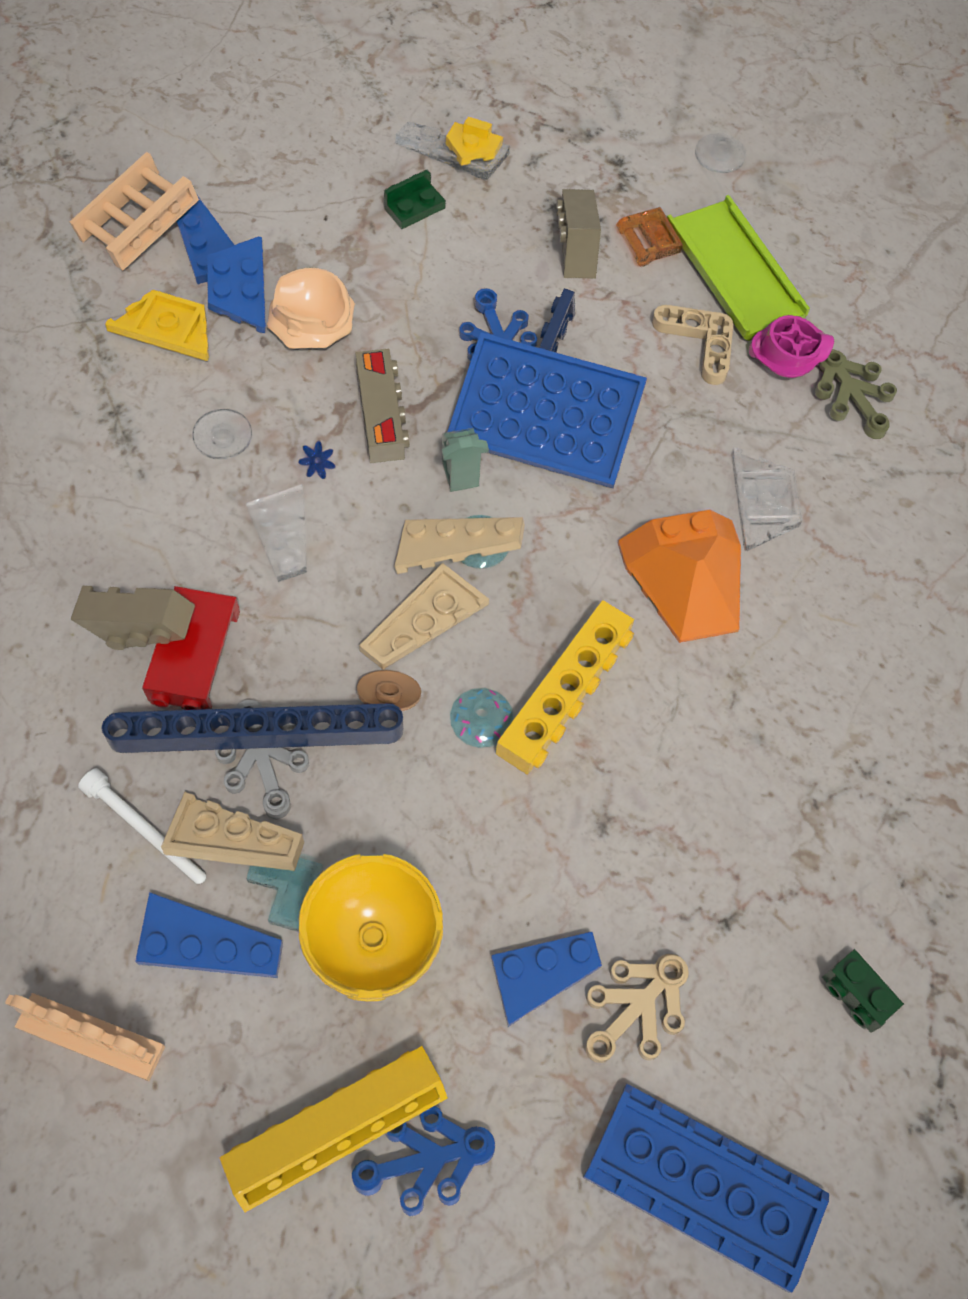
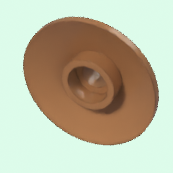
M381 670L368 673L359 680L357 695L364 704H394L401 711L411 709L420 701L421 687L416 680L404 673Z

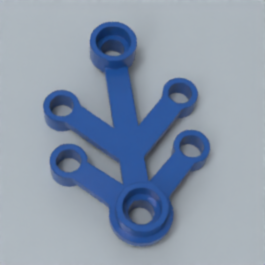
M488 288L477 291L475 307L480 313L484 314L492 333L491 335L513 340L519 330L525 329L528 326V313L523 310H517L512 315V321L506 330L503 331L495 311L497 294ZM471 322L462 323L459 329V336L464 341L478 340L480 332L490 333L477 328ZM526 331L521 335L520 343L536 347L537 335L534 332ZM473 343L468 347L467 357L470 361L477 343Z
M433 1106L421 1113L422 1127L428 1132H439L453 1141L454 1144L441 1147L408 1128L405 1122L401 1124L402 1130L399 1133H391L389 1131L386 1133V1137L392 1142H401L418 1153L377 1164L372 1160L359 1162L352 1172L354 1187L358 1193L370 1196L381 1189L384 1180L423 1170L414 1186L406 1189L400 1197L403 1212L408 1216H416L423 1210L424 1199L445 1163L459 1160L451 1177L443 1179L437 1188L439 1200L444 1205H454L459 1201L461 1188L473 1167L486 1164L494 1155L495 1140L487 1129L476 1126L464 1130L443 1118L441 1110ZM430 1114L438 1116V1120L433 1124L425 1121L426 1117ZM473 1140H480L483 1142V1146L478 1150H474L470 1147V1143ZM369 1169L374 1172L369 1180L360 1178L364 1170ZM448 1186L454 1187L456 1189L455 1195L445 1197L442 1194L444 1188ZM409 1197H417L419 1199L417 1206L409 1208L405 1205Z

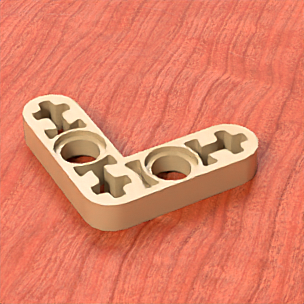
M672 305L657 307L654 312L652 325L658 332L705 339L702 378L711 385L722 384L727 377L730 365L733 320L731 317L724 313ZM693 319L696 320L700 325L692 327L689 326L685 321ZM718 325L722 326L721 335H716ZM719 345L725 351L721 353L714 352L711 346ZM714 363H718V373L713 372L712 367Z

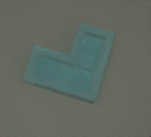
M299 858L295 871L250 866L246 877L247 882L278 890L268 918L269 924L299 932V915L304 897L313 882L323 872L324 867L321 863Z

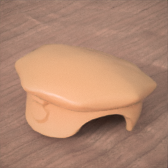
M319 268L298 269L279 278L274 299L269 306L267 327L288 348H327L351 333L355 303L349 296L344 283L333 273Z

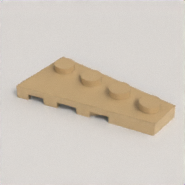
M523 517L405 520L394 566L397 574L406 573L408 568L422 565L423 569L435 567V562L452 559L453 563L464 561L469 555L480 553L483 557L521 549L525 527Z
M442 563L359 645V650L384 670L489 605V598Z
M184 792L161 848L164 855L295 871L305 842L300 833L267 821L257 822L250 819L248 814L224 810L220 804L209 800L205 803L197 800L195 795Z

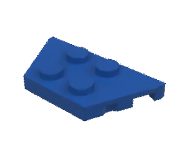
M255 237L207 255V293L209 310L220 315H227L231 320L240 324L242 321L255 326L256 331L259 333H265L266 329L262 237Z

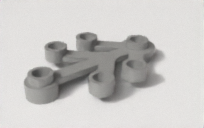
M245 700L237 704L235 708H263V706L255 700ZM289 723L281 729L286 731L287 729H294L297 725ZM256 724L251 726L248 731L258 732L263 726ZM284 748L247 749L236 769L227 773L224 777V785L227 791L232 794L240 793L245 788V779L255 762H257L266 791L263 799V807L266 814L273 819L285 817L291 809L290 799L286 792L279 790L270 758L290 766V769L295 773H302L309 767L307 754L300 750L291 752ZM229 749L231 754L227 757L220 756L222 750H215L217 760L222 764L232 763L236 758V749ZM296 758H303L305 760L300 766L293 764ZM233 778L241 780L239 785L235 787L230 786L229 782ZM279 797L282 799V803L278 806L270 804L273 798Z

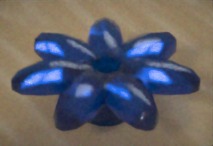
M320 441L316 442L314 450L307 445L303 446V451L308 457L300 459L298 463L304 466L309 465L306 476L311 477L317 470L320 478L325 479V468L334 469L336 467L333 462L327 460L331 457L334 450L328 449L322 452V443Z

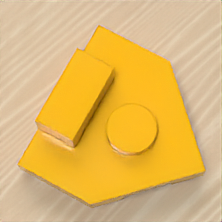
M467 117L464 124L454 122L446 135L445 144L449 150L454 151L457 155V161L463 166L471 164V160L482 158L483 161L494 159L502 146L503 137L491 133V123Z

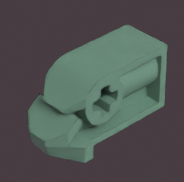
M474 428L442 434V463L450 492L479 487L481 453L489 452L487 441L479 440L478 434L474 432Z

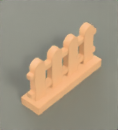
M34 993L31 994L29 999L16 994L14 996L9 994L5 1004L21 1013L15 1025V1028L146 1081H150L165 1048L159 1042Z

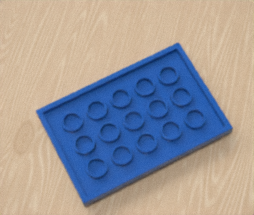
M480 332L447 432L474 428V432L478 434L479 440L487 441L489 452L487 453L614 489L647 377Z

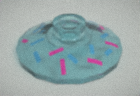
M476 688L462 693L453 703L450 712L451 727L455 735L465 744L477 748L496 745L514 720L513 710L508 700L497 691L487 688ZM478 710H486L488 715L481 717L476 712Z

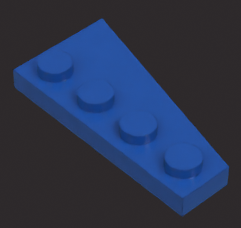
M149 892L135 962L138 965L278 978L283 942L272 936Z

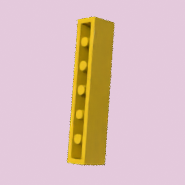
M420 1046L413 1051L403 1053L397 1060L388 1065L370 1071L364 1078L350 1086L339 1088L330 1097L321 1102L303 1108L297 1115L281 1124L270 1126L264 1133L252 1140L234 1146L230 1152L222 1155L219 1159L232 1193L244 1213L448 1099L437 1071L423 1046Z

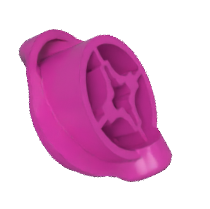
M786 315L777 318L753 337L749 347V355L752 358H757L771 371L780 376L788 378L799 377L809 373L816 365L828 358L834 346V337L825 334L807 319Z

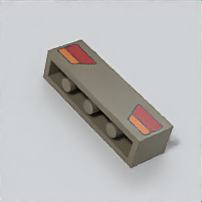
M390 349L355 352L370 463L405 460V448L410 447L408 430H402L401 425L406 424L404 406H398V400H402L401 385L394 381V377H398L397 360H391Z

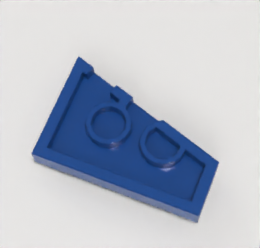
M593 932L491 956L507 1026L509 1027L516 1023L523 1016L541 1007L551 998L564 990L566 991L601 968L602 964Z

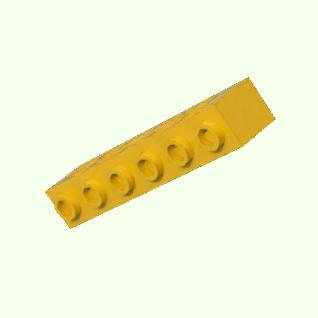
M602 600L500 737L496 746V755L526 775L530 773L533 767L539 769L549 754L546 751L551 742L555 744L559 742L566 731L564 724L569 717L573 720L577 717L584 705L581 702L587 693L592 695L601 682V679L598 678L603 670L610 671L618 658L615 655L620 647L625 649L632 640L634 632L631 629L634 619ZM604 638L609 643L602 644L599 643L596 639ZM588 661L592 666L584 667L579 662ZM570 684L576 690L567 691L562 688V685ZM554 708L558 711V714L549 715L545 713L544 709ZM528 732H536L541 736V738L538 740H531L525 734Z

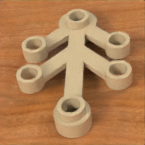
M665 954L659 957L655 964H629L623 960L613 964L610 976L614 982L624 984L630 978L653 979L645 989H606L601 985H595L589 989L586 999L592 1008L600 1009L606 1004H630L605 1032L597 1031L590 1035L586 1042L585 1050L592 1061L597 1063L608 1061L615 1052V1042L640 1015L642 1041L638 1046L639 1054L648 1061L656 1059L661 1053V1044L657 1040L655 999L663 990H665L667 1014L662 1019L664 1031L670 1035H675L684 1028L685 1020L680 1010L679 988L687 981L689 971L686 962L681 957L675 954ZM619 966L624 967L627 971V976L624 978L618 977L615 973V968ZM672 967L676 972V977H667L664 969ZM592 992H601L604 996V1001L601 1003L593 1001L591 997ZM675 1017L679 1021V1028L672 1029L667 1023L668 1018ZM596 1042L603 1043L606 1047V1052L602 1055L595 1053L593 1044ZM647 1042L654 1044L656 1048L655 1054H647L644 1051V1044Z

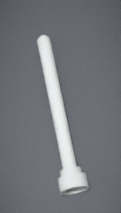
M94 768L85 774L79 782L78 788L88 797L102 799L164 855L161 846L165 837L110 789V783L107 782L108 777L98 768ZM164 855L196 884H201L206 880L205 872L189 858Z

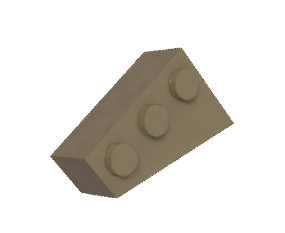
M562 189V200L557 199L556 215L558 216V229H560V243H562L564 278L596 279L601 226L594 190Z
M82 586L71 616L72 621L104 640L108 647L114 650H124L129 647H146L156 643L168 644L170 641L185 639L195 605L173 589L136 588L134 593H120L119 587H109L107 592H96L92 586Z

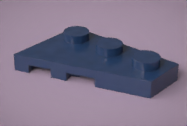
M565 288L560 297H555L551 308L553 316L550 323L545 322L540 338L543 340L539 348L556 353L559 345L556 342L557 339H564L567 333L568 322L573 321L576 315L575 292Z

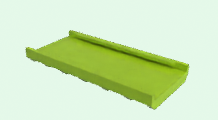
M726 195L725 200L674 218L671 214L667 215V226L723 309L731 317L744 339L747 341L752 340L759 331L764 330L779 317L793 315L805 318L808 315L810 307L730 195Z

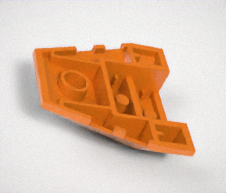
M710 509L652 519L618 540L625 569L641 585V591L657 607V613L679 643L739 631L741 544L731 519Z

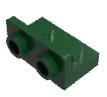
M428 169L384 190V209L401 229L446 208V200L431 184V173Z
M855 949L822 976L830 994L837 1000H842L851 1010L850 1014L853 1020L861 1028H867L870 1033L881 1028L886 1023L885 1021L904 1005Z

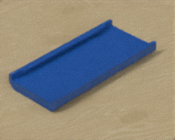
M629 1084L624 1086L605 1132L583 1176L589 1182L788 1293H792L799 1282L829 1202L828 1192Z

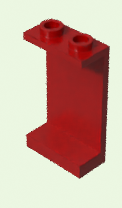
M174 586V591L193 603L195 608L185 639L170 641L168 644L156 643L142 689L147 700L158 707L173 705L179 706L184 710L212 709L209 693L230 622H237L240 609L238 601L234 596Z

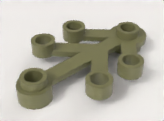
M832 349L828 358L819 363L823 376L815 389L816 396L823 400L829 399L834 391L832 381L834 376H836L841 386L836 402L830 410V416L837 421L844 420L849 412L848 400L851 397L867 420L864 425L865 434L872 439L883 438L890 427L889 420L886 415L875 411L864 394L877 397L883 402H891L897 393L896 386L892 383H883L881 386L852 378L848 372L861 375L868 381H876L882 368L876 362H868L866 365L849 361L842 352Z

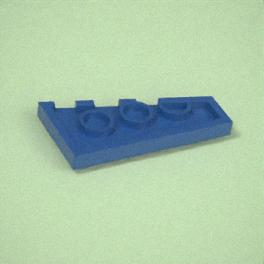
M198 197L199 200L176 223L196 282L201 284L207 282V255L231 247L234 243Z

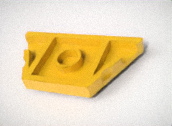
M151 290L140 301L126 307V314L115 321L110 318L105 323L106 329L109 332L208 361L207 319L205 305Z

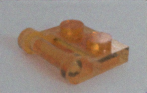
M661 207L623 217L616 224L619 232L625 235L636 255L635 260L640 267L647 266L653 260L681 253L683 244ZM639 227L650 248H644L633 228Z

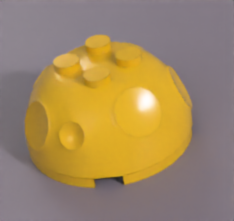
M358 854L344 858L331 865L310 886L300 909L299 941L302 953L311 970L326 985L347 998L357 1001L385 1000L387 997L399 994L414 985L430 968L439 951L443 936V913L439 898L432 884L415 866L405 860L383 854V856H360Z

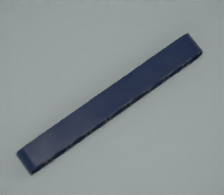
M394 704L117 712L107 716L101 726L102 733L109 746L118 753L391 744L400 740L404 730L403 713ZM386 720H392L396 722V725L387 728L382 726L381 723ZM354 721H359L363 723V725L357 729H352L348 727V725ZM321 722L330 724V726L324 730H318L314 728L318 723ZM289 723L297 725L291 731H284L281 729L284 725ZM253 725L263 726L258 732L248 731ZM220 726L229 727L224 733L214 732ZM187 727H195V730L192 733L186 735L181 734L183 729ZM161 728L158 734L153 736L147 735L150 730ZM127 729L124 735L114 737L118 730Z

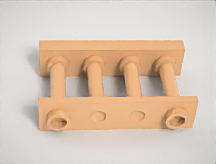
M148 152L142 155L70 221L78 238L83 243L91 235H94L108 245L106 249L114 264L122 271L199 200L191 181L183 176L173 185L158 175L159 171L151 154ZM149 182L165 192L155 202L139 192ZM130 200L146 209L136 220L120 210ZM111 217L127 227L117 237L101 228Z

